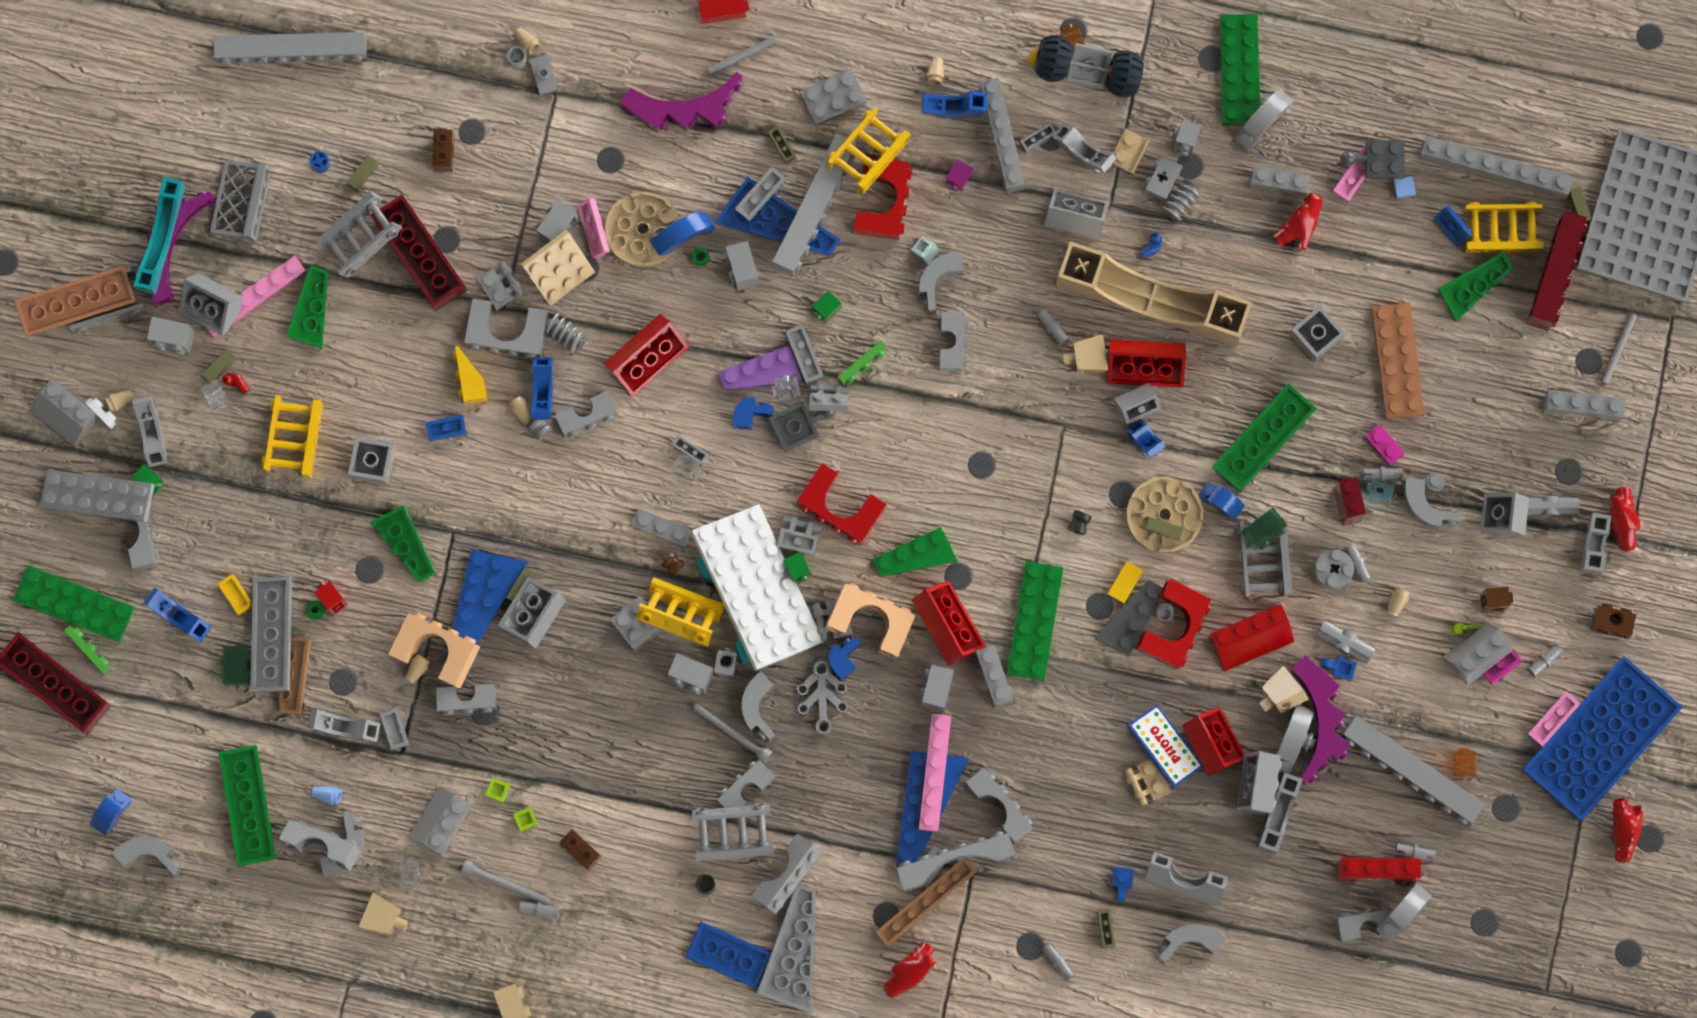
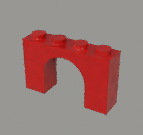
M748 0L698 1L702 24L746 18V11H749Z
M869 157V158H870L871 160H873V161H874V160L878 161V160L880 159V158H872V157ZM893 160L875 180L892 187L897 197L896 203L889 211L882 214L856 211L854 234L899 240V236L904 234L905 224L901 222L902 216L906 217L907 205H904L905 198H909L910 187H907V180H911L913 170L909 168V162ZM864 163L862 174L866 175L869 172V167Z
M822 463L797 500L799 509L806 514L810 512L815 515V519L822 524L826 522L831 525V530L839 535L841 533L848 536L847 540L851 543L862 545L887 508V504L870 494L862 508L854 516L849 518L834 516L827 509L825 498L837 480L838 473Z
M1168 579L1165 581L1159 598L1175 605L1183 612L1186 619L1185 631L1175 641H1168L1149 631H1144L1136 644L1135 650L1173 669H1180L1187 661L1188 657L1186 654L1188 650H1191L1196 640L1194 637L1196 632H1200L1203 626L1202 619L1204 615H1207L1211 609V598L1173 579Z
M1341 858L1337 862V882H1357L1360 879H1395V882L1415 883L1421 879V859Z

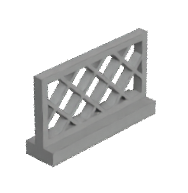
M225 160L210 229L211 234L257 241L272 170L267 164ZM237 166L239 172L230 177L228 174L229 167ZM250 168L256 169L255 176L251 179H248L244 174ZM243 175L247 182L237 187L234 180ZM232 183L235 190L227 195L224 192L225 187ZM250 185L252 188L251 194L245 198L241 190ZM239 193L243 200L234 206L230 198ZM228 201L232 208L223 213L221 205ZM246 203L248 210L241 216L237 208ZM235 211L239 218L230 224L226 216ZM224 219L228 226L223 230H217V223ZM242 221L244 224L243 233L235 232L233 227Z

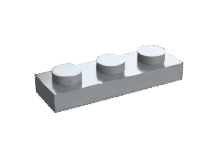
M771 167L737 205L735 211L750 222L783 185L786 178Z
M804 325L786 330L785 333L805 383L808 384L824 378Z
M638 509L632 523V527L683 548L686 547L691 535L690 532L692 531L690 528L642 509Z

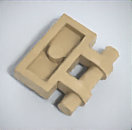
M1151 759L1136 766L1139 771L1136 775H1134L1132 768L1124 771L1128 784H1131L1135 792L1134 797L1141 806L1148 804L1145 798L1147 795H1150L1152 800L1155 801L1171 793L1163 775ZM1140 779H1143L1147 788L1143 791L1138 783Z

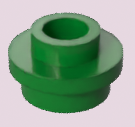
M697 248L691 253V261L695 266L703 267L708 264L710 256L704 248ZM702 255L704 259L702 261L697 260V256Z
M311 601L306 607V614L312 620H319L325 614V607L320 601ZM318 607L319 611L312 613V608Z

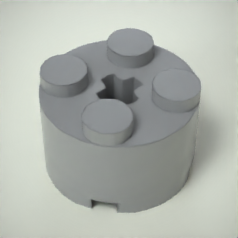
M1339 549L1323 553L1314 566V579L1325 590L1339 591L1350 582L1354 574L1353 561L1345 552ZM1331 567L1336 568L1337 572L1331 573Z

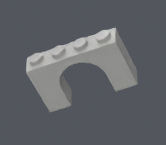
M472 298L464 341L469 350L480 351V349H485L491 354L504 352L510 357L522 355L529 360H533L534 357H541L549 317L548 310L529 307L523 333L515 340L501 341L496 339L489 330L493 307L492 302Z

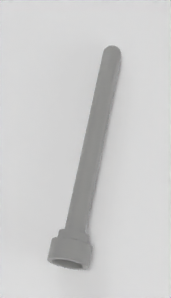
M699 704L693 705L692 708L695 712L754 752L758 761L760 760L765 764L769 760L773 751L767 747L760 748Z
M466 859L460 873L467 877L475 875L545 905L550 903L548 897L478 869L472 861Z

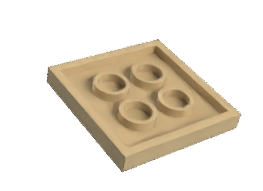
M567 230L563 231L521 263V266L549 306H552L595 273Z

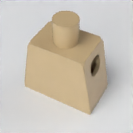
M1103 334L1073 343V353L1063 354L1064 365L1075 364L1076 373L1107 374L1108 364Z
M1283 666L1263 685L1262 689L1267 697L1260 701L1259 705L1265 712L1275 706L1280 713H1284L1307 701L1309 698L1298 682Z
M372 893L359 928L391 935L394 928L404 932L409 921L399 917L401 913L400 908L379 895Z

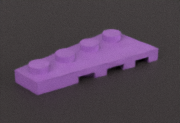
M789 345L718 372L725 391L756 386L763 387L773 384H787L789 382H803Z

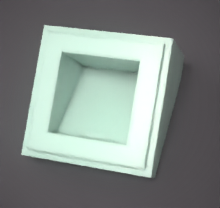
M921 236L910 251L929 264L938 254L939 249L935 243Z

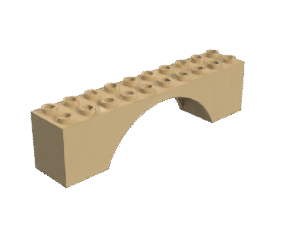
M1071 241L1056 284L1058 288L1234 347L1238 345L1252 305L1250 301L1217 290L1189 289L1153 279L1118 263L1107 253Z

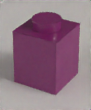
M956 160L946 178L948 188L956 192L958 190L963 192L973 174V168Z

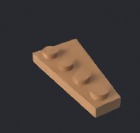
M291 637L290 691L278 692L280 713L301 715L311 647L310 638Z

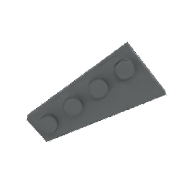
M1148 580L1095 639L1129 657L1161 599L1159 594L1163 587Z

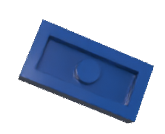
M1449 205L1434 217L1435 221L1457 247L1473 234Z
M463 415L425 422L429 442L467 435Z

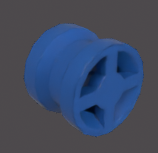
M317 151L310 156V164L314 171L324 173L329 169L330 160L326 153Z

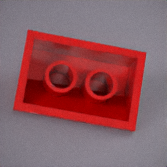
M1220 707L1200 714L1182 725L1208 776L1217 774L1243 761L1244 752Z

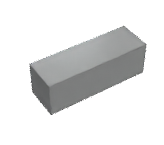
M1051 123L1022 139L1020 145L1025 153H1028L1050 140L1056 131Z
M679 435L672 444L673 448L701 466L709 457L706 452Z

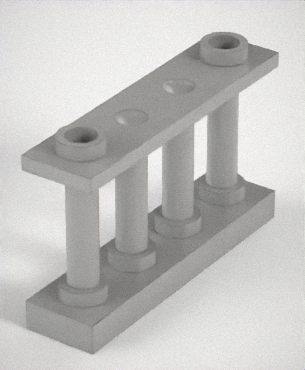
M369 191L316 240L320 247L327 250L331 249L343 265L337 272L344 277L349 278L356 274L357 270L390 239L395 238L402 229L401 225L387 221L378 208V205L383 200L380 195ZM371 211L384 228L378 235L373 233L364 220L365 216ZM359 224L370 240L363 248L351 233V229ZM344 236L357 253L349 261L337 245L338 241Z
M128 264L125 265L130 280L132 276H135L132 265ZM136 301L131 303L130 307L121 310L116 308L112 309L111 313L105 315L97 314L92 319L82 321V319L75 321V324L70 325L69 328L73 333L82 334L87 332V329L130 315L131 317L139 316L143 311H146L143 303L137 304Z
M1278 518L1277 524H1274V526L1244 528V520L1240 521L1238 526L1235 527L1236 538L1240 539L1243 583H1240L1241 595L1244 594V600L1249 599L1250 592L1279 590V592L1283 593V597H1291L1292 583L1286 518ZM1273 533L1278 535V543H1275V545L1246 546L1245 535ZM1276 552L1280 557V561L1277 564L1247 565V554ZM1274 571L1281 573V580L1278 583L1249 584L1248 573Z
M756 803L752 806L716 809L701 807L693 810L692 821H699L701 842L699 847H695L696 861L774 855L773 840L769 841L767 839L765 815H770V804ZM757 816L759 834L757 842L747 841L745 817ZM737 817L740 841L730 844L727 837L726 818ZM718 819L720 843L718 845L708 844L706 820Z

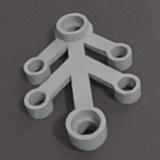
M825 660L814 662L812 674L803 684L797 687V693L800 696H805L808 693V688L818 679V688L804 703L798 705V712L801 715L808 714L809 708L819 699V721L816 723V730L821 735H826L831 731V723L827 720L826 698L836 706L839 713H845L848 710L847 703L841 701L826 688L825 679L835 686L838 694H844L847 691V685L844 682H840L830 673L831 667ZM819 667H824L825 671L823 673H819L817 669ZM844 685L845 690L839 691L838 686ZM804 686L806 688V692L801 693L799 691V688ZM844 704L846 708L841 711L838 706ZM806 706L807 711L801 712L800 707ZM821 724L827 725V729L825 731H822L820 729Z

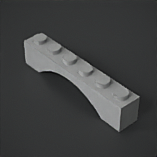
M999 77L980 81V92L988 93L986 113L994 138L1005 192L1010 194L1024 191L1025 182Z
M1003 831L992 834V838L987 840L984 837L973 840L974 844L966 846V843L955 846V850L949 852L947 849L936 852L937 855L930 858L929 855L917 858L918 862L910 863V861L900 863L896 871L903 893L922 887L935 870L953 860L981 858L998 863L1014 858L1015 853L1009 834H1003Z

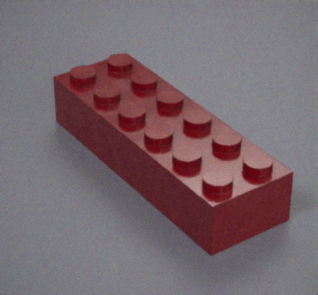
M403 194L380 208V211L389 223L394 222L401 225L402 229L398 232V235L390 239L388 243L435 312L467 291L464 283ZM372 213L371 217L374 223L382 231L384 228Z
M1566 210L1560 217L1526 325L1548 332L1558 322L1561 313L1558 312V309L1560 310L1566 298V294H1563V292L1570 285L1572 277L1569 274L1574 270L1577 259L1574 257L1580 252L1583 243L1580 239L1585 235L1588 224L1585 223L1587 217Z
M19 632L0 653V667L85 735L90 733L112 706Z

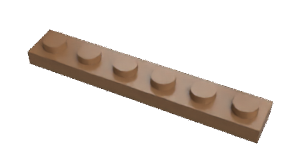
M962 858L875 932L876 935L888 948L977 873V871L966 858Z

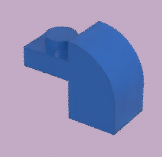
M755 397L745 398L737 404L734 410L733 428L752 430L754 416L771 417L773 416L774 408L769 403L764 402L755 405Z
M1142 419L1137 420L1125 429L1132 442L1146 458L1158 455L1166 447L1163 441L1154 435L1149 425Z
M1207 482L1198 495L1202 502L1213 506L1221 515L1234 521L1245 506L1237 496L1219 484L1216 486Z
M856 637L853 639L848 638L841 645L843 648L840 649L835 644L830 650L829 664L831 670L841 682L856 670V666L847 657L860 646V641Z
M116 789L110 796L107 795L99 805L90 825L106 836L117 824L120 815L132 803L133 799L119 789Z

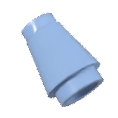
M314 786L312 797L332 806L334 804L338 805L342 798V790L338 789V787Z

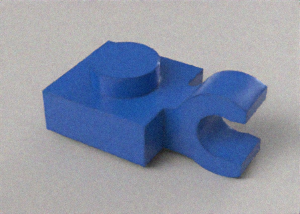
M1338 657L1337 661L1324 658L1320 666L1333 670L1332 676L1350 682L1352 681L1357 662Z
M1114 867L1112 887L1118 888L1117 902H1125L1126 889H1132L1134 869Z

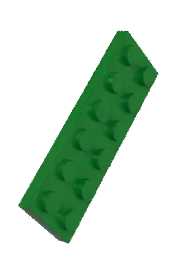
M1222 14L1219 16L1222 126H1244L1260 108L1258 14Z
M1288 383L1211 468L1240 493L1317 408Z
M1025 561L1007 675L1045 681L1063 567Z
M29 565L13 599L14 602L118 643L121 642L135 610V607Z
M254 745L218 752L237 866L241 867L277 860L258 746Z

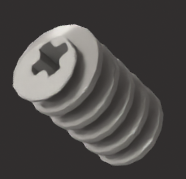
M1184 179L1183 184H1179V190H1174V195H1170L1169 201H1165V207L1160 208L1167 216L1181 221L1179 214L1186 215L1184 208L1191 209L1188 203H1196L1193 197L1200 198L1198 187L1188 179Z
M557 313L549 322L546 333H553V339L558 338L559 344L564 343V347H570V352L574 353L586 343L589 336L587 335L582 338L583 331L577 334L578 327L575 326L571 329L572 322L564 324L566 317L559 320L560 313Z

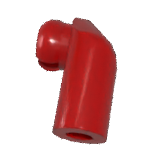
M228 373L222 377V382L225 385L237 387L241 395L249 391L241 375Z

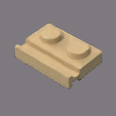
M1125 129L1113 152L1116 159L1112 165L1134 175L1150 140H1146L1142 136Z

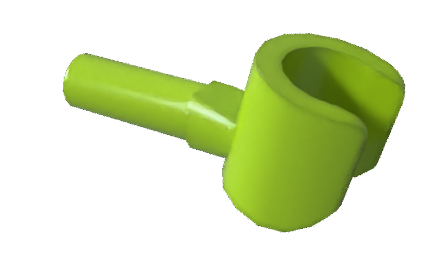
M1455 624L1452 627V634L1462 636L1463 630L1479 629V624Z

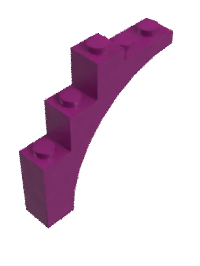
M736 72L717 90L703 97L688 101L658 100L630 88L621 99L620 107L656 133L659 129L663 130L668 123L667 119H670L687 131L689 127L693 128L696 124L697 117L716 130L718 126H722L727 120L726 109L723 107H727L732 101L731 96L734 92L738 93L743 87V76Z
M202 191L195 198L190 200L187 198L181 202L156 295L151 294L157 307L175 300L169 274L171 254L177 238L187 223L201 210L216 202L211 191ZM152 229L149 231L150 233L146 234L148 241L150 240ZM143 257L140 259L141 261L137 262L138 266H140Z
M1306 655L1291 671L1309 695L1317 722V740L1314 753L1307 769L1300 777L1303 779V785L1307 782L1311 784L1317 778L1316 772L1318 769L1322 768L1324 770L1331 762L1328 759L1329 757L1335 762L1338 759L1343 760L1349 753L1347 748L1350 746L1333 731V729L1337 731L1343 725L1344 721L1342 719L1345 715L1328 701V699L1333 701L1340 693L1337 691L1340 685Z

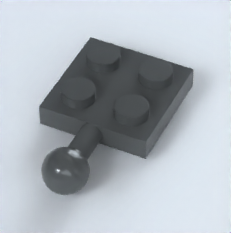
M1366 140V155H1354L1351 151H1345L1340 156V161L1345 166H1350L1354 162L1366 163V178H1405L1404 140Z
M801 402L768 419L786 453L818 438L819 433L813 422L823 417L827 419L835 416L836 411H818L809 415L804 403Z

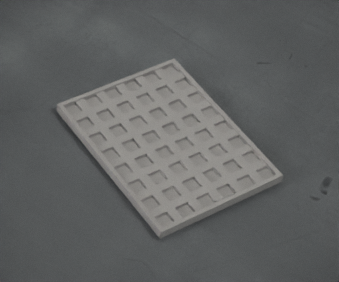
M1619 127L1576 270L1686 304L1697 270V151Z

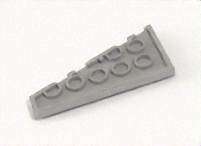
M798 884L757 994L812 1014L816 890Z

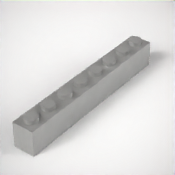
M365 32L214 36V59L220 65H230V62H238L241 65H247L249 62L267 64L269 61H275L278 64H285L287 61L305 63L309 60H313L315 63H322L325 60L343 62V60L349 59L353 62H360L362 59H367V36Z
M836 133L772 262L773 269L790 277H793L795 272L798 273L803 264L800 261L803 256H807L811 248L809 243L811 240H815L819 231L817 227L819 224H823L827 214L824 212L827 207L831 208L835 199L832 196L835 191L839 192L843 183L840 181L842 176H847V173L836 164L831 170L827 169V158L833 151L836 152L848 138ZM854 142L852 145L856 147L857 142ZM846 151L840 159L849 164L850 160L854 161L856 157Z
M1426 136L1419 160L1566 200L1574 178Z
M1357 715L1341 736L1350 747L1356 746L1359 748L1363 756L1368 759L1372 757L1377 761L1376 764L1384 770L1387 768L1392 771V776L1400 781L1403 779L1408 782L1409 788L1415 792L1419 790L1424 793L1425 799L1431 803L1436 802L1441 805V810L1447 814H1454L1457 816L1456 820L1465 826L1473 824L1485 806L1483 802Z

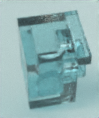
M1372 479L1371 483L1367 482L1365 488L1366 500L1389 506L1395 484ZM1376 488H1381L1383 493L1378 494Z

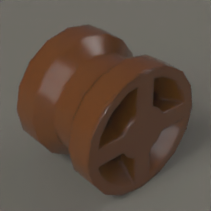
M673 552L662 562L661 566L667 568L669 574L673 576L684 566L685 562L678 559L677 554Z

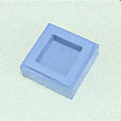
M1413 176L1393 180L1396 199L1416 195Z

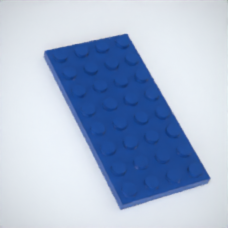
M1623 656L1522 771L1582 822L1683 707L1628 658Z

